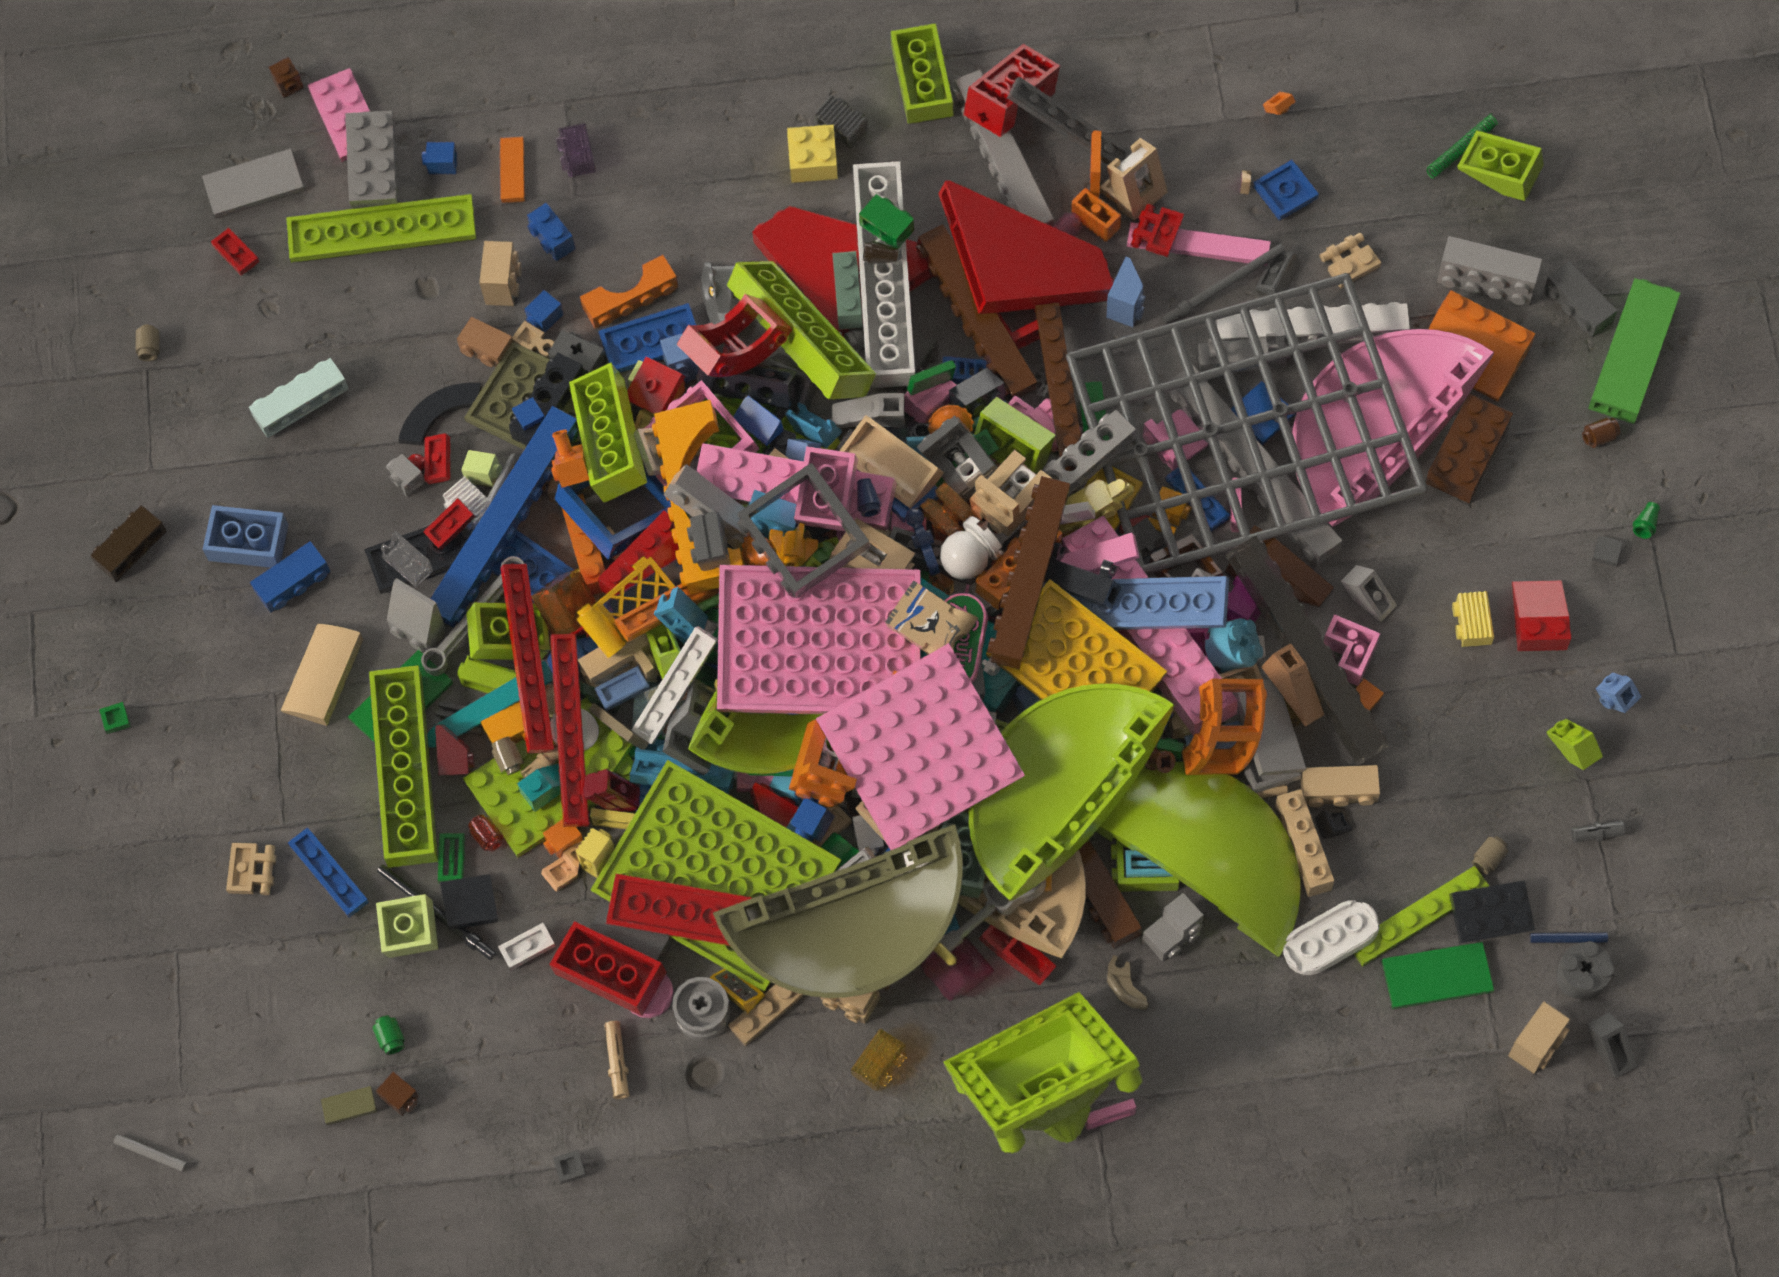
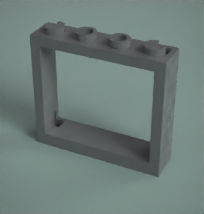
M812 462L737 513L739 518L737 524L743 534L747 535L749 533L754 540L751 544L759 555L762 553L768 559L765 563L773 575L779 574L782 578L781 586L788 594L792 592L795 598H798L870 548L868 538ZM808 479L854 543L796 582L753 523L751 517Z

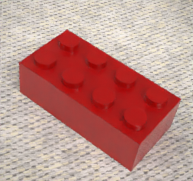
M575 921L549 964L555 975L640 1016H643L667 973L661 962Z

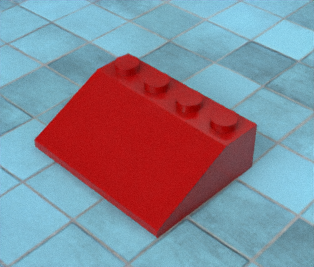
M663 511L598 577L602 592L607 594L635 570L632 565L643 556L646 559L652 557L660 568L677 559L675 551L679 550V545L674 543L672 529H675V524L670 521L666 511ZM650 565L643 570L642 580L654 573ZM638 575L632 580H638ZM628 583V584H626V585H625V588H624V591H625L626 589L630 588L631 586L635 585V584H634V583Z

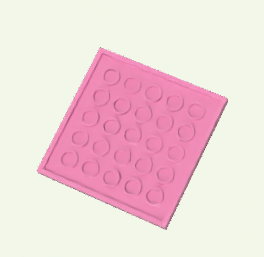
M949 643L816 718L848 776L857 779L855 788L890 850L907 844L908 841L916 839L1025 776Z

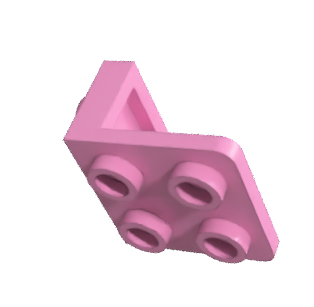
M1177 410L1171 414L1178 436L1199 431V428L1183 410ZM1151 418L1144 423L1143 438L1148 445L1169 439L1163 421L1156 424ZM1203 439L1182 445L1186 460H1189L1205 449L1209 443ZM1173 449L1158 452L1161 461L1167 464L1172 471L1178 467Z

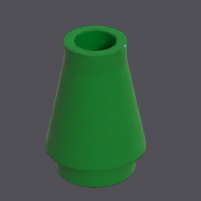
M1648 502L1635 519L1632 526L1633 533L1636 536L1648 539L1656 533L1660 511L1658 504Z

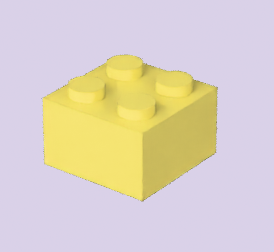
M834 125L787 128L792 183L838 179Z

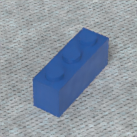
M310 541L252 580L250 584L271 613L274 610L283 608L287 601L294 596L302 595L313 583L325 579L331 571L327 562Z

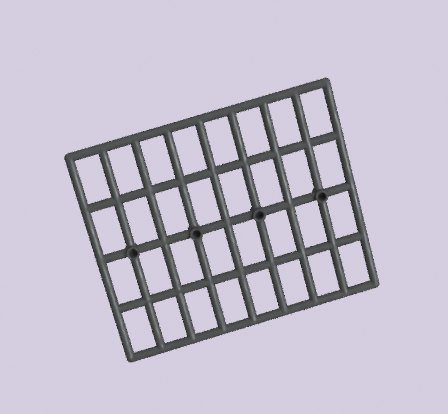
M1348 273L1075 350L1066 355L1089 429L1093 430L1098 425L1095 412L1119 405L1123 417L1136 429V439L1132 442L1133 450L1115 456L1103 467L1107 483L1110 484L1116 481L1112 468L1113 465L1130 460H1135L1140 465L1152 503L1126 510L1124 501H1122L1123 507L1117 510V514L1124 535L1129 533L1134 534L1130 519L1156 512L1170 558L1144 564L1137 543L1140 558L1135 560L1146 574L1420 496L1428 492V486L1352 278ZM1343 284L1359 327L1333 334L1318 291ZM1309 294L1324 337L1299 344L1284 301ZM1275 304L1290 347L1264 354L1250 310ZM1240 313L1255 357L1229 363L1215 320ZM1206 323L1220 367L1195 374L1180 330ZM1171 333L1186 376L1160 383L1146 340ZM1362 336L1378 379L1356 385L1350 381L1337 343ZM1137 343L1151 386L1126 393L1111 350ZM1328 346L1343 389L1318 396L1303 353ZM1102 353L1116 396L1091 403L1077 360ZM1293 356L1308 399L1286 405L1284 402H1281L1268 363ZM1259 366L1273 409L1248 416L1233 373ZM1224 376L1239 419L1216 425L1211 421L1199 382ZM1189 386L1203 425V430L1178 436L1164 392ZM1381 388L1397 433L1371 439L1356 396ZM1155 396L1169 439L1146 445L1141 440L1129 403ZM1343 399V401L1349 404L1362 443L1337 450L1321 405ZM1312 408L1327 453L1302 460L1287 415ZM1274 420L1279 423L1292 463L1267 470L1252 425ZM1242 429L1257 473L1232 480L1217 436ZM1204 439L1210 445L1222 483L1197 490L1182 445ZM1401 442L1417 486L1391 493L1375 449ZM1173 449L1187 493L1162 500L1148 461V455ZM1366 452L1381 497L1356 504L1340 459ZM1331 462L1346 507L1321 514L1305 469ZM1296 472L1311 517L1286 524L1270 479ZM1261 482L1276 527L1250 534L1235 489ZM1226 492L1241 537L1215 544L1200 499ZM1191 502L1206 547L1180 554L1165 509Z

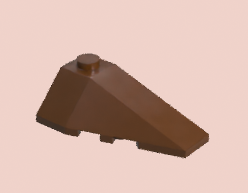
M1254 525L1250 530V534L1263 530ZM1276 538L1238 548L1225 570V573L1235 579L1239 572L1244 573L1246 568L1250 567L1273 580L1272 594L1286 595L1293 600L1317 607L1323 604L1334 589L1331 584Z

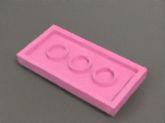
M350 68L308 85L341 162L347 160L345 113L370 112Z

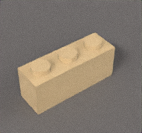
M1378 765L1306 768L1301 772V790L1306 804H1309L1310 807H1321L1324 804L1346 806L1349 803H1359L1360 805L1367 806L1378 802L1380 795Z

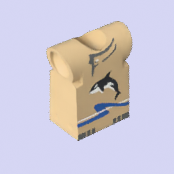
M913 580L885 623L888 628L929 655L948 643L954 651L955 642L969 633L978 617L953 608Z

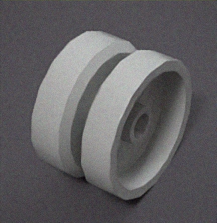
M696 977L687 980L678 987L673 996L672 1008L678 1027L686 1036L694 1040L707 1041L716 1038L725 1031L730 1022L731 1009L726 991L719 982L707 977Z

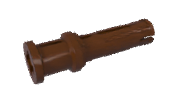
M1154 748L1144 766L1148 770L1168 773L1175 766V756L1170 751H1160Z

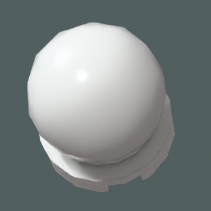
M973 516L963 523L965 531H958L948 536L941 546L940 560L944 569L952 577L961 580L971 579L981 574L988 564L989 557L997 560L1004 554L1002 550H999L1002 546L988 528L983 531L977 525L979 520Z

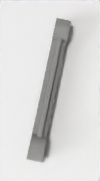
M512 556L506 558L502 562L501 567L503 564H524V562L520 558ZM501 575L477 602L496 603L504 593ZM467 615L462 618L437 648H430L423 653L421 663L428 674L438 676L446 671L448 667L447 658L468 635ZM440 655L443 658V662L438 668L431 669L427 667V660L431 656Z

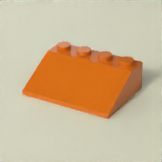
M1452 290L1448 293L1428 330L1444 331L1466 337L1494 352L1491 360L1472 389L1496 401H1499L1532 347L1536 334Z

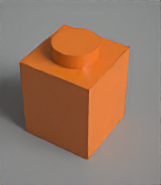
M563 819L543 832L545 838L544 847L550 855L555 853L558 858H561L563 852L573 845L584 841L582 834L576 827H563Z

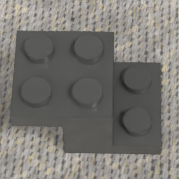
M694 679L688 689L686 701L669 718L663 752L692 770L706 775L710 771L711 762L699 757L690 751L688 747L695 729L716 690Z

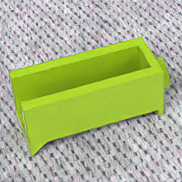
M467 655L465 663L462 662L460 664L457 675L463 687L488 694L514 679L516 672L481 660H471L470 656Z

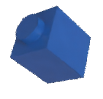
M454 142L426 143V151L422 152V164L426 165L428 174H456L457 150Z
M545 290L525 308L526 321L544 333L564 315L561 303Z

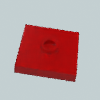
M645 357L627 390L629 402L652 414L663 412L668 409L686 376Z

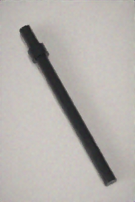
M384 864L378 868L377 872L408 897L422 895ZM433 903L435 918L447 926L445 912ZM466 928L452 930L465 940V944L473 951H479L489 960L496 956V952L483 942V938L475 932L471 933Z

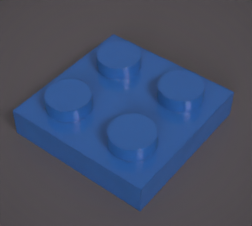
M1293 160L1253 182L1254 189L1279 221L1315 201L1319 196V193Z

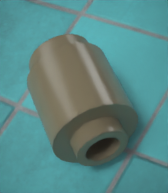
M142 325L136 330V354L138 359L142 361H154L160 353V331L153 325Z
M509 736L491 744L493 748L492 754L501 773L507 772V775H512L521 770L520 766L524 761L515 742L511 741Z
M1497 836L1494 838L1488 837L1473 855V866L1483 874L1494 871L1508 854L1506 842Z

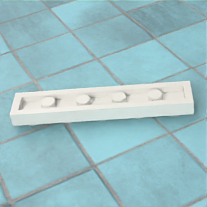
M699 626L695 627L632 728L634 733L650 744L655 743L717 644L718 639Z

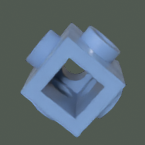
M1613 672L1605 677L1603 682L1595 688L1601 697L1600 702L1604 707L1626 713L1642 697L1631 678Z

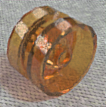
M944 482L935 490L936 497L943 504L942 506L932 498H927L919 506L934 527L947 537L955 532L964 531L958 524L959 521L963 524L969 517L973 516L979 520V523L981 522V519L973 509Z

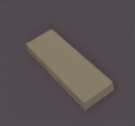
M595 703L590 707L589 710L593 715L627 742L641 750H645L649 742L634 733L630 727L611 712L606 711Z

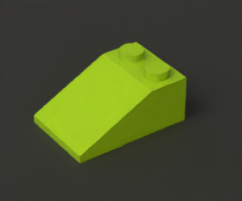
M1476 131L1457 167L1458 170L1500 194L1525 201L1544 166L1542 148Z

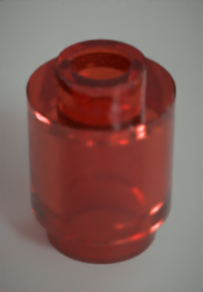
M480 814L469 822V833L484 851H495L502 845L504 835L489 817Z

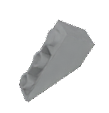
M881 393L832 404V421L835 422L838 428L857 427L864 416L867 415L882 427L905 426L904 393Z

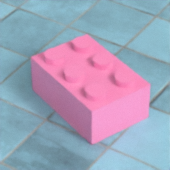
M806 446L803 468L812 462L849 513L858 464L856 454ZM808 479L802 482L799 487L794 516L798 525L802 523L805 526L845 531Z

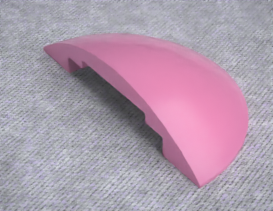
M1401 330L1373 337L1417 458L1432 443L1464 402L1494 354L1493 351L1466 337L1438 330ZM1364 341L1341 354L1351 382L1359 385L1378 379ZM1333 361L1313 381L1318 396L1343 389ZM1381 388L1356 396L1371 439L1397 433ZM1306 393L1304 394L1302 401L1308 399ZM1342 399L1321 405L1337 450L1362 443L1347 402ZM1312 408L1297 412L1292 433L1301 459L1327 453ZM1401 442L1375 449L1388 486L1410 467ZM1366 452L1340 459L1356 504L1374 499L1381 494ZM1331 462L1305 469L1321 514L1346 507ZM1352 515L1337 520H1333L1328 523L1333 527L1343 522L1347 518L1351 517Z

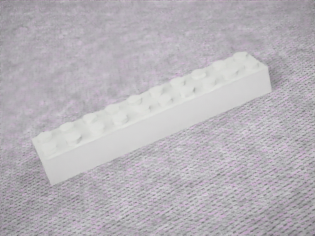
M900 161L854 164L866 363L876 373L870 388L908 386L910 377L915 374L906 241L898 249L897 263L868 264L867 261H863L865 242L871 243L872 240L885 245L888 244L859 225V213L876 194L882 198L890 199L895 207L901 211L903 210Z

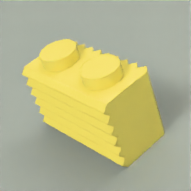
M1488 592L1459 593L1456 602L1452 603L1453 616L1458 617L1459 625H1456L1457 640L1461 639L1462 647L1492 645L1494 633Z
M592 828L590 833H587L588 836L584 837L585 840L581 841L582 845H579L576 853L581 868L598 878L614 851L615 845L609 833L602 829L597 831Z

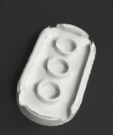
M1345 901L1292 931L1286 939L1288 942L1284 946L1283 953L1288 966L1299 974L1314 975L1369 945L1378 934L1379 921L1377 914L1367 903Z

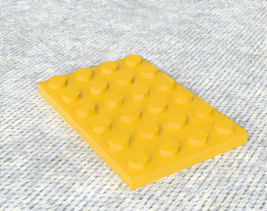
M1049 580L1042 588L1020 670L997 664L1041 700L1066 689L1091 684H1121L1152 692L1167 673L1163 667L1052 580ZM987 652L986 656L989 659L991 658V653Z

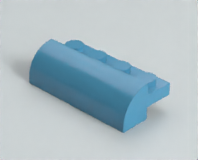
M657 739L654 744L649 743L645 750L636 747L635 760L630 772V782L653 785L666 761L669 760L728 795L730 789L733 788L735 771L711 763L710 771L706 775H702L663 752L665 740Z

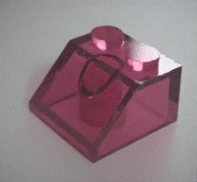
M966 936L962 939L963 942L951 951L952 955L956 958L954 965H948L934 950L920 964L926 976L936 984L942 995L950 1002L965 996L995 972Z

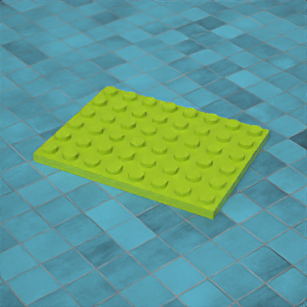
M667 760L590 891L610 902L615 874H622L752 898L760 895L764 897L834 873L842 860ZM669 936L763 992L767 990L771 983L751 969L735 953L731 946Z

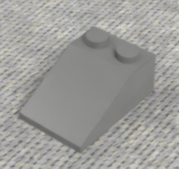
M396 578L393 582L387 615L390 632L399 639L404 637L410 641L409 644L416 650L422 651L423 649L426 651L434 648L447 631L437 603Z

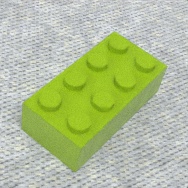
M936 23L890 31L891 47L907 123L911 124L953 116V101Z

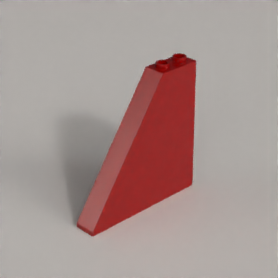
M947 180L944 182L938 194L979 314L1035 309V305L1059 303V306L1107 301L1114 279L1109 273L1108 262L1103 256L1101 248L953 181Z
M789 206L785 210L775 213L773 218L767 222H762L752 231L754 244L769 261L775 262L842 337H844L845 333H848L849 329L839 330L833 253L856 251L863 324L857 225ZM907 239L909 292H911L932 276L928 271L927 261L925 258L921 259L917 253V242Z

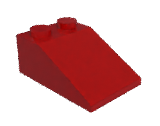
M1562 580L1512 582L1517 651L1567 650L1571 641V631Z

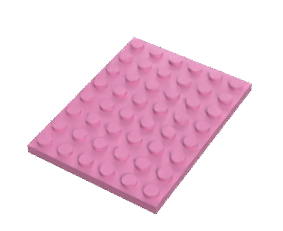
M720 565L717 711L825 714L892 676L894 670L899 672L920 660V648L888 628L885 623L913 580L920 584V570L840 568L807 592L795 598L792 592L788 594L780 584L782 578L779 574L773 575L767 566ZM786 566L796 582L818 568Z

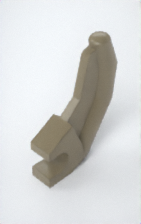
M1113 955L1108 965L1107 983L1120 1001L1131 1008L1146 1010L1149 1006L1147 997L1132 985L1130 962L1126 961L1124 967L1118 968L1115 965L1118 957Z

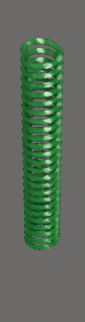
M1492 113L1479 122L1471 131L1451 146L1450 149L1445 151L1437 160L1432 162L1426 168L1427 174L1434 179L1428 169L1434 176H1438L1446 167L1448 168V165H1451L1461 154H1464L1469 146L1467 142L1470 144L1469 139L1472 140L1471 136L1473 137L1476 131L1480 130L1481 132L1488 133L1490 130H1493L1495 125H1498V121L1491 116Z

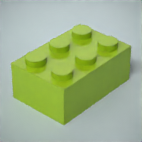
M998 397L981 411L974 435H977L984 429H988L1000 448L990 457L1002 464L1016 450L1026 458L1023 464L1035 474L1043 470L1056 436L1047 428H1044Z
M474 602L466 613L470 658L514 660L506 603ZM533 604L540 658L542 660L550 650L546 605Z

